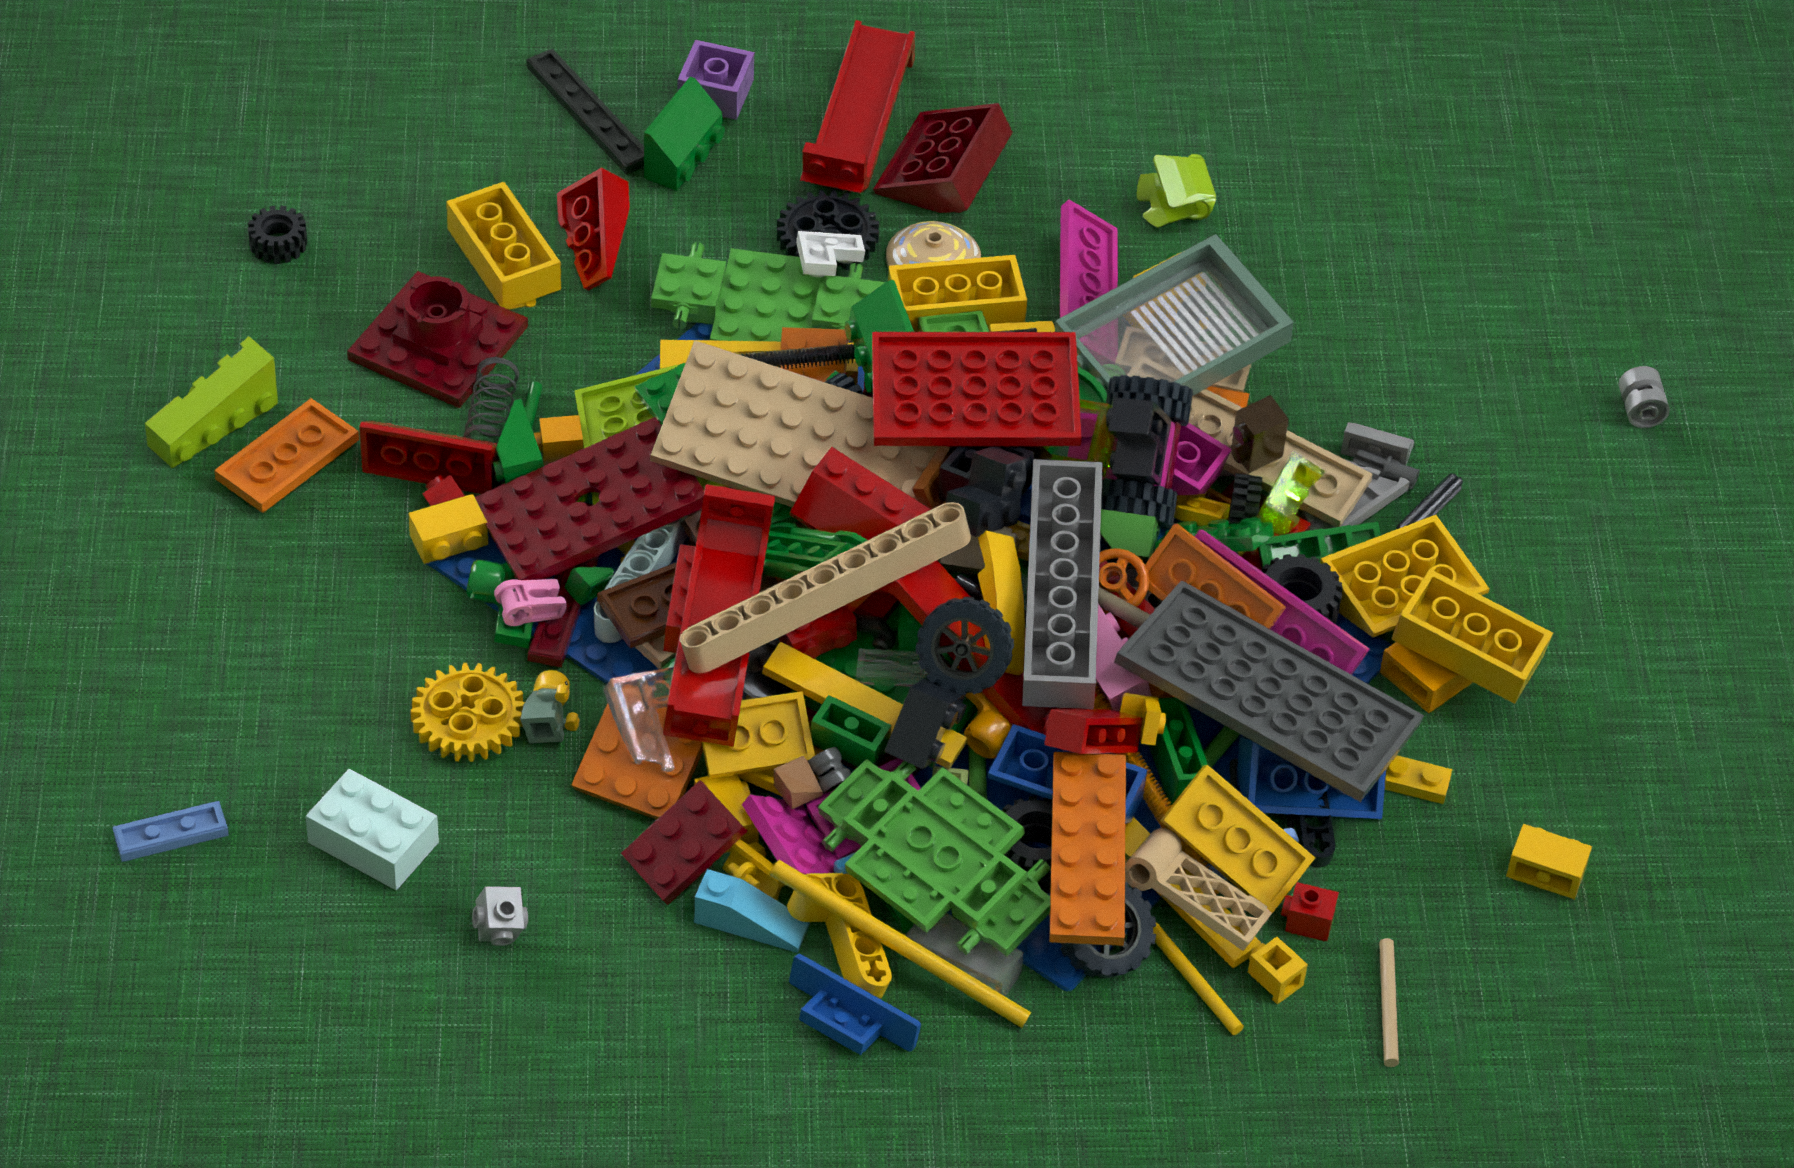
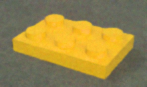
M803 691L742 700L734 747L702 742L709 779L771 770L801 756H804L807 761L814 757L815 753Z

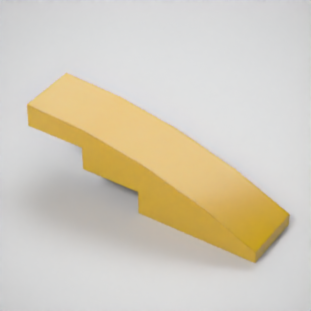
M986 530L978 537L985 568L977 576L984 601L990 603L989 606L994 610L997 608L1003 614V620L1005 623H1009L1012 630L1010 635L1014 639L1013 656L1005 673L1020 675L1024 670L1025 615L1021 572L1014 537ZM985 634L983 636L985 646L990 649V643Z

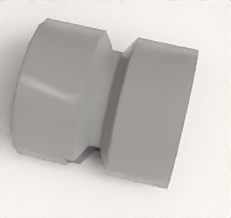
M1639 366L1628 370L1621 376L1618 385L1629 422L1633 426L1650 428L1662 423L1669 416L1670 408L1659 372L1656 369L1648 366Z

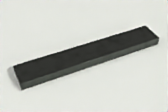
M553 48L526 59L527 68L626 175L644 167V146Z

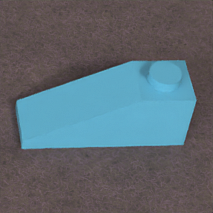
M707 869L695 895L694 923L796 953L799 952L810 922H802L792 917L785 905L746 881Z

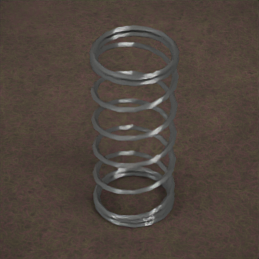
M491 357L484 359L477 366L476 382L473 385L474 394L471 397V408L468 411L464 438L472 439L469 433L474 430L489 436H501L502 431L484 424L474 425L472 420L479 417L491 423H506L511 411L510 407L514 403L512 395L516 391V383L519 378V371L511 361L504 358ZM490 364H505L514 370L515 378L512 380L508 376L501 374L482 376L481 370ZM500 376L511 382L508 384H494L485 378ZM480 381L489 387L484 388ZM513 386V390L511 391V393L505 390L506 388H510ZM487 389H497L507 394L498 395L487 391ZM484 391L496 397L509 396L511 403L507 406L497 400L481 401L477 394ZM476 398L479 402L474 404V399ZM485 402H495L503 405L504 407H492L485 404ZM482 404L494 410L507 409L508 416L504 419L494 413L479 414L475 407ZM472 411L476 414L473 417H471ZM482 415H492L502 420L493 421L484 418ZM480 429L490 430L496 434L487 433Z

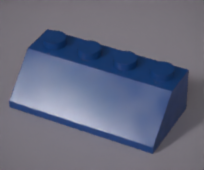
M1013 724L988 772L987 778L1052 800L1054 752H1075L1044 745L1046 735ZM1127 762L1125 824L1132 821L1143 798L1148 770Z
M1240 736L1237 774L1241 794L1263 813L1382 819L1386 770L1363 800L1359 802L1319 778L1317 780L1314 779L1315 776L1250 739ZM1326 791L1330 809L1318 806H1324V801L1317 799L1322 797Z

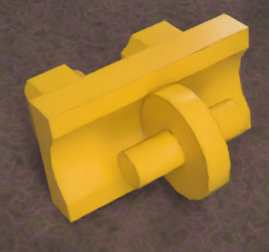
M739 839L731 847L730 855L723 865V870L733 877L746 881L777 900L780 890L785 884L770 876L776 863L773 864L765 858L766 852L764 847L756 841L746 844Z

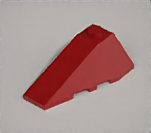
M600 168L557 193L558 221L560 227L566 230L568 235L566 243L574 251L576 257L574 264L583 288L588 291L611 279L630 210L629 181L604 168Z

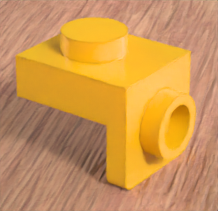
M1130 693L1122 695L1119 712L1143 717L1140 733L1141 744L1155 745L1157 734H1163L1166 722V713H1161L1158 697Z

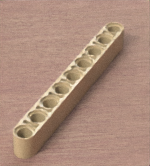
M954 502L942 504L687 628L681 634L680 642L689 669L695 673L711 671L894 580L963 548L971 539L963 506Z

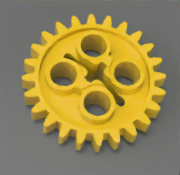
M463 663L462 671H457L455 667L450 665L449 674L445 675L439 670L436 671V681L426 677L425 688L417 687V697L412 698L411 722H413L414 733H419L420 743L428 742L430 752L441 748L442 758H445L452 752L454 753L455 761H459L462 754L468 756L470 762H473L475 754L480 753L486 760L488 759L489 750L501 754V744L511 747L512 737H520V727H523L520 718L525 703L523 702V692L517 691L516 681H507V673L496 677L495 667H491L487 672H483L480 663L477 664L474 670H469L467 663Z

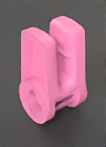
M512 579L501 583L494 590L496 601L502 604L503 620L509 626L559 619L564 615L567 607L565 598L557 597L560 587L557 579Z

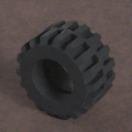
M1287 554L1283 555V559L1276 557L1271 560L1270 565L1265 564L1261 571L1336 624L1343 587L1342 582H1339L1337 572L1330 571V565L1326 562L1323 564L1319 563V559L1313 556L1310 559L1306 558L1305 554H1298L1297 557Z
M1029 796L1028 801L1020 798L1014 800V806L1007 804L1003 807L1002 811L1024 827V835L1006 852L1005 856L1026 872L1039 859L1044 860L1051 868L1052 800L1045 797L1044 800H1037V796ZM1040 842L1048 845L1049 847L1032 848L1025 845L1024 843ZM1051 870L1038 882L1041 890L1045 893H1050Z

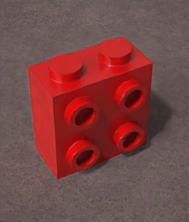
M844 605L779 637L778 640L815 659L820 654L835 648L845 647L852 641L857 640L856 618Z

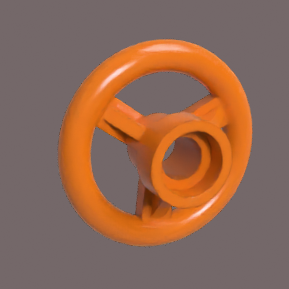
M1113 548L1101 551L1099 564L1109 559L1118 560L1117 563H1107L1100 569L1099 587L1109 592H1117L1121 599L1138 607L1144 600L1149 588V574L1145 564L1137 555L1128 550ZM1129 563L1136 569L1139 577L1138 589L1134 596L1126 587V568ZM1112 576L1120 577L1118 583H1108L1109 579ZM1102 608L1105 614L1109 613L1107 610Z

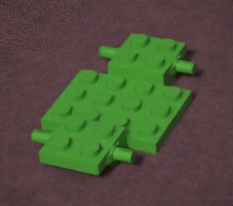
M697 242L691 245L689 256L662 253L651 297V307L674 312L675 317L672 324L677 329L679 323L680 329H684L687 321L712 324L710 340L781 342L782 327L845 330V321L849 320L851 307L885 282L861 279L863 266L858 264L855 272L856 263L850 265L848 277H813L809 274H803L800 257L733 248L730 250L726 267V261L702 258L705 247L699 243L697 249Z
M866 759L818 806L819 814L835 827L822 840L824 847L833 852L845 838L861 845L862 847L845 863L846 872L926 933L951 909L952 915L969 929L967 934L956 943L957 948L961 952L963 951V954L967 955L981 940L991 944L1005 956H1008L1050 914V896L1041 890L1038 882L1051 870L1050 866L1044 860L1039 859L1026 872L1005 856L1006 852L1024 835V827L943 767L918 791L904 781L916 770L914 765L903 761L893 772L878 768Z

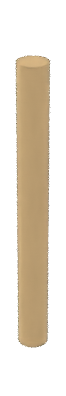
M1385 938L1379 942L1384 1065L1395 1067L1399 1064L1394 941Z

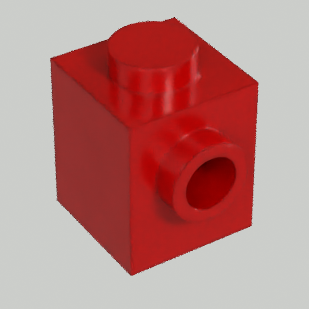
M1296 882L1293 896L1286 894L1281 916L1287 917L1285 932L1327 942L1339 892Z

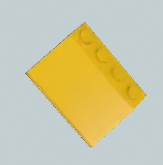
M1437 515L1333 553L1320 560L1321 564L1326 562L1330 565V571H1336L1339 575V582H1342L1343 589L1339 613L1372 638L1396 628L1402 611L1429 569L1480 595L1489 593L1490 589Z

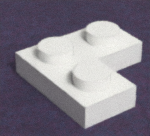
M798 231L796 243L803 274H809L813 277L835 276L836 260L846 264L863 262L865 249L861 235Z

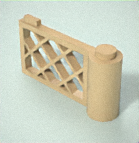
M1159 828L1154 830L1125 863V881L1132 888L1136 887L1141 891L1154 889L1243 951L1272 914L1262 902L1251 895L1247 896L1183 852L1179 837L1169 829ZM1183 868L1194 874V876L1186 875ZM1170 884L1179 885L1182 891L1177 890ZM1192 887L1201 888L1203 894L1195 893ZM1214 890H1217L1218 892L1223 894L1224 897L1216 896ZM1201 905H1208V906H1210L1212 912H1209L1208 910H1206L1205 908H1203ZM1223 908H1230L1233 915L1225 914ZM1243 910L1248 911L1255 917L1246 916ZM1232 926H1239L1243 934L1232 928Z

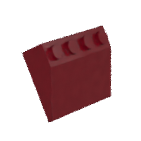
M999 103L920 112L873 188L875 194L938 213H960L967 211L1013 133Z

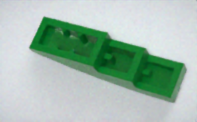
M1377 521L1353 526L1321 528L1271 537L1258 547L1261 568L1265 564L1270 565L1272 559L1276 557L1283 559V555L1291 554L1292 557H1297L1298 554H1305V557L1310 559L1313 556L1318 558L1320 563L1323 557L1381 536L1379 523Z

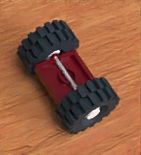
M1127 375L1110 377L1104 411L1106 414L1108 409L1113 407L1114 397L1154 401L1175 424L1165 488L1146 482L1139 483L1133 480L1125 481L1124 479L1113 480L1105 478V480L1102 479L1101 509L1156 517L1161 530L1171 529L1177 501V492L1173 491L1171 487L1181 426L1185 427L1189 422L1193 390L1188 386L1180 385L1177 382H1168V380L1164 379L1157 380L1153 377L1143 378L1132 375V377Z

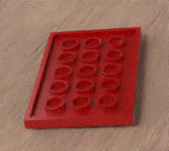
M872 332L874 446H1081L1076 332Z

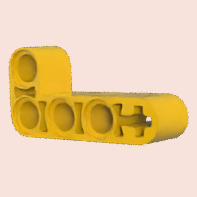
M843 873L804 874L872 915L863 887L852 875ZM794 890L787 903V910L790 915L802 922H825L843 978L882 999L892 975L881 942Z

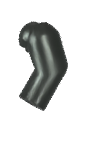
M854 614L857 631L871 633L874 637L872 646L875 647L874 650L876 652L886 654L890 651V648L894 647L896 641L895 634L883 618Z

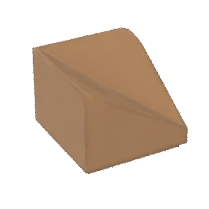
M804 756L773 769L774 787L791 809L823 796V791L809 762Z

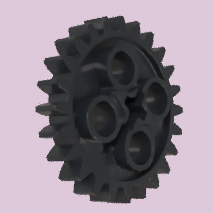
M820 190L819 196L815 197L811 192H807L806 200L796 196V204L788 202L786 210L780 211V218L777 219L776 239L780 241V250H786L787 256L800 257L796 243L798 231L861 235L865 249L864 259L868 260L870 252L876 251V243L879 242V221H875V212H869L868 204L860 206V198H855L852 201L848 200L849 193H845L842 197H837L836 190H833L830 196H826L825 192ZM836 260L837 266H842L846 271L849 270V263H841Z

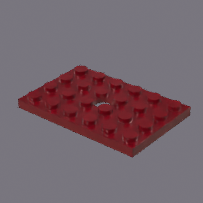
M656 417L475 497L487 520L486 527L490 536L517 580H545L702 509L705 490L695 475L650 461L653 447L661 429V424ZM586 493H599V502L592 506H587L584 502H577Z

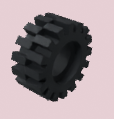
M274 205L270 206V211L262 208L259 210L260 215L256 213L252 215V220L248 222L250 250L252 253H255L256 258L260 259L263 257L266 263L274 259V264H280V259H284L285 263L291 262V256L297 259L300 257V252H305L307 246L306 222L303 220L301 213L296 214V209L291 208L287 211L286 206L281 205L280 210H276ZM273 233H286V235L279 237L269 236Z
M1235 473L1229 524H1241L1240 521L1243 519L1258 518L1262 488L1261 476Z

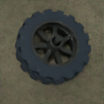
M974 597L952 598L946 603L937 606L926 617L917 634L916 654H919L920 657L918 661L919 666L922 670L925 669L928 673L926 677L932 683L937 682L941 685L940 687L956 691L959 695H966L967 693H980L984 689L993 686L1001 678L1012 660L1014 639L1010 635L1012 630L1009 623H1005L1002 618L1003 614L997 608L994 610L987 601L981 600L979 602L974 600ZM962 621V636H958L948 625L953 622ZM968 622L979 626L982 630L974 636L968 634ZM942 632L953 640L955 644L940 647ZM986 634L990 643V649L978 646L977 640ZM953 652L956 658L952 665L943 657L942 653ZM972 652L989 656V658L979 668ZM962 658H967L972 671L957 668Z
M1125 882V929L1128 928V937L1126 942L1124 941V946L1117 945L1121 949L1120 952L1109 955L1110 945H1101L1100 953L1091 944L1061 943L1063 947L1060 950L1064 957L1068 956L1071 960L1070 964L1076 969L1084 970L1083 974L1087 976H1099L1105 979L1126 974L1141 965V961L1147 959L1151 953V950H1149L1150 945L1154 944L1156 934H1153L1156 920L1155 916L1151 917L1149 911L1152 907L1148 900H1143L1141 897L1142 893L1136 887H1128L1129 883Z

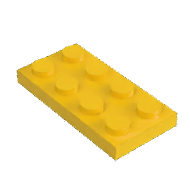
M1204 765L1160 820L1247 896L1251 895L1262 902L1272 913L1315 859L1310 852L1208 765Z

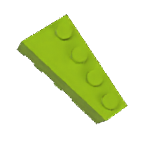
M248 336L240 343L242 349L232 358L227 354L217 362L220 368L207 379L201 376L193 382L188 395L183 399L177 396L145 423L148 447L171 468H174L183 461L189 460L201 450L217 443L224 436L237 428L243 427L247 422L269 411L278 404L274 357L251 337Z

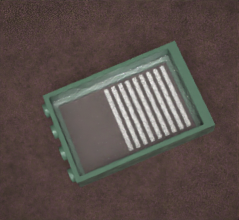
M1215 234L1055 321V332H1076L1078 366L1094 376L1106 392L1108 391L1110 377H1120L1121 375L1132 377V375L1143 378L1153 377L1157 380L1164 379L1168 380V382H1177L1180 385L1188 386L1193 390V395L1291 342L1294 322Z

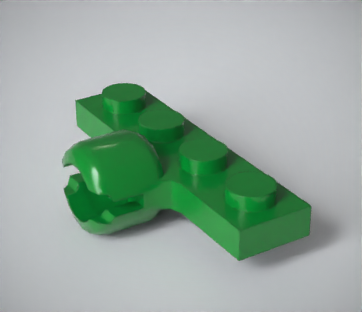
M484 560L474 561L468 578L467 597L473 601L498 606L499 611L494 642L528 648L533 622L518 626L507 625L502 617V604L498 603L494 596V590L498 585L508 580H517L508 564Z

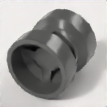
M837 747L822 751L808 760L814 775L819 780L823 795L836 789L852 774L848 768L843 766L841 762L842 755Z

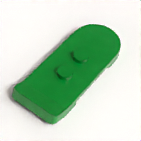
M787 522L770 525L762 575L790 579L868 540L855 532L841 530L834 533L797 527L796 524Z

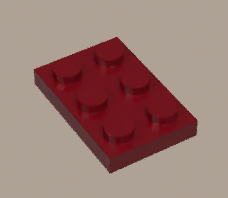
M700 780L622 851L621 854L656 894L669 905L748 831Z

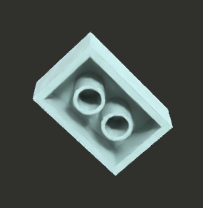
M348 769L306 815L308 843L394 890H397L439 843L437 815L351 769Z

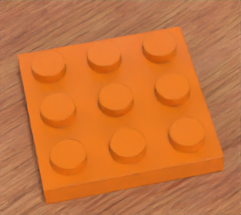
M613 690L571 786L574 790L657 820L684 795L703 752V744L701 741L663 735L667 709Z

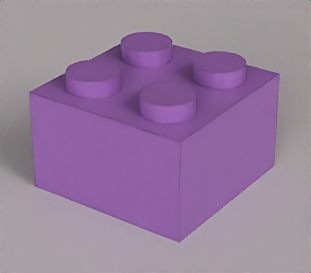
M695 40L679 75L678 90L689 77L696 78L723 112L722 117L737 120L754 80L755 52Z

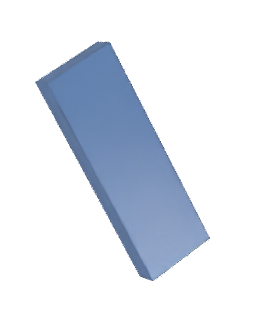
M219 801L113 827L115 841L122 862L229 836L228 827Z

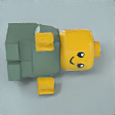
M547 670L540 673L535 681L532 694L524 703L520 720L529 743L563 742L565 735L563 729L576 731L579 726L580 719L577 713H568L566 718H563L562 706L569 698L570 682L561 672Z

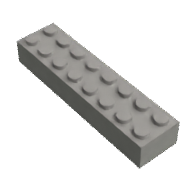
M1033 459L1022 706L1094 709L1102 462Z

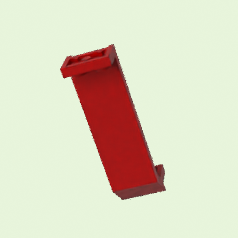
M855 21L816 144L805 142L802 151L803 172L800 181L858 193L863 192L869 187L906 67L912 68L915 60L914 31H909L908 34L865 26L862 25V21Z
M705 485L680 636L687 628L759 594L775 496L723 486ZM679 637L663 735L734 747L749 652L711 671L695 673L689 669Z
M936 560L846 604L845 607L852 613L871 594L877 591H885L893 594L922 625L926 617L940 604L946 603L952 598L963 599L970 596ZM962 621L953 622L948 625L958 636H962ZM968 622V634L974 636L981 631L979 626ZM942 632L940 646L954 645L955 642ZM982 636L977 640V645L986 648ZM948 652L947 654L953 660H955V654L953 652ZM972 652L979 668L989 658L986 655ZM962 658L958 666L962 670L972 671L967 658ZM1024 670L1020 675L1004 672L993 686L982 691L1012 725L1015 724L1046 735L1045 724L1049 718L1050 710L1079 709L1022 706Z

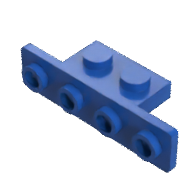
M797 954L793 958L789 983L813 997L801 1009L800 1021L859 1055L880 1035L909 1052L916 1047L921 1023L918 1020L802 954Z

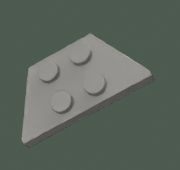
M1351 462L1372 473L1373 476L1371 483L1341 526L1359 525L1408 491L1410 481L1402 477L1399 478L1398 482L1380 477V470L1361 467ZM1297 507L1301 518L1311 523L1310 530L1335 527Z

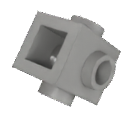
M484 887L475 900L476 906L472 913V923L474 928H478L479 941H491L496 946L515 942L528 924L527 908L522 907L521 887Z

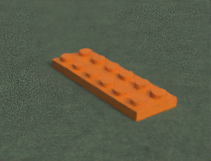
M1054 752L1049 942L1124 946L1126 755Z

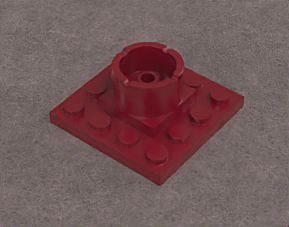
M417 271L347 350L348 360L460 408L473 393V385L476 382V372L479 363L486 358H502L528 328V318L467 292L466 288L457 281L453 282L449 278L440 276L431 277ZM497 363L484 367L481 370L482 376L488 375Z

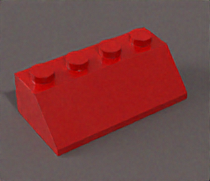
M363 421L360 423L362 472L428 484L440 475L444 479L451 475L461 490L479 494L492 490L497 485L493 469V462L498 461L497 443L398 426L391 423Z
M831 447L811 472L790 511V516L811 529L834 533L841 530L855 532L870 540L931 509L834 447Z

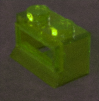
M1293 451L1258 513L1262 516L1261 522H1273L1274 533L1279 536L1286 535L1298 524L1300 518L1296 516V513L1302 501L1309 496V488L1323 476L1325 470Z

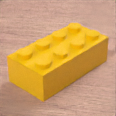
M505 182L446 201L447 228L501 307L508 309L561 290L560 260Z
M1015 255L891 265L888 268V281H895L914 332H920L918 328L919 317L972 311L983 312L988 329L989 324L1025 322L1027 297Z
M1429 569L1402 611L1391 639L1515 704L1542 660L1553 632Z

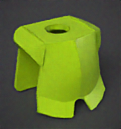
M1191 154L1189 157L1155 155L1153 162L1157 173L1140 174L1137 185L1138 201H1149L1151 203V209L1143 213L1145 220L1159 228L1168 223L1186 218L1192 220L1206 219L1212 212L1216 201V194L1204 158L1198 154Z

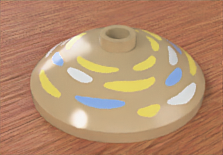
M938 221L920 222L903 228L891 238L886 249V264L888 268L891 265L981 258L980 248L971 235L954 225Z

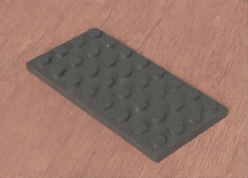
M1182 580L1117 652L1114 663L1148 681L1359 802L1363 800L1411 738L1424 715Z

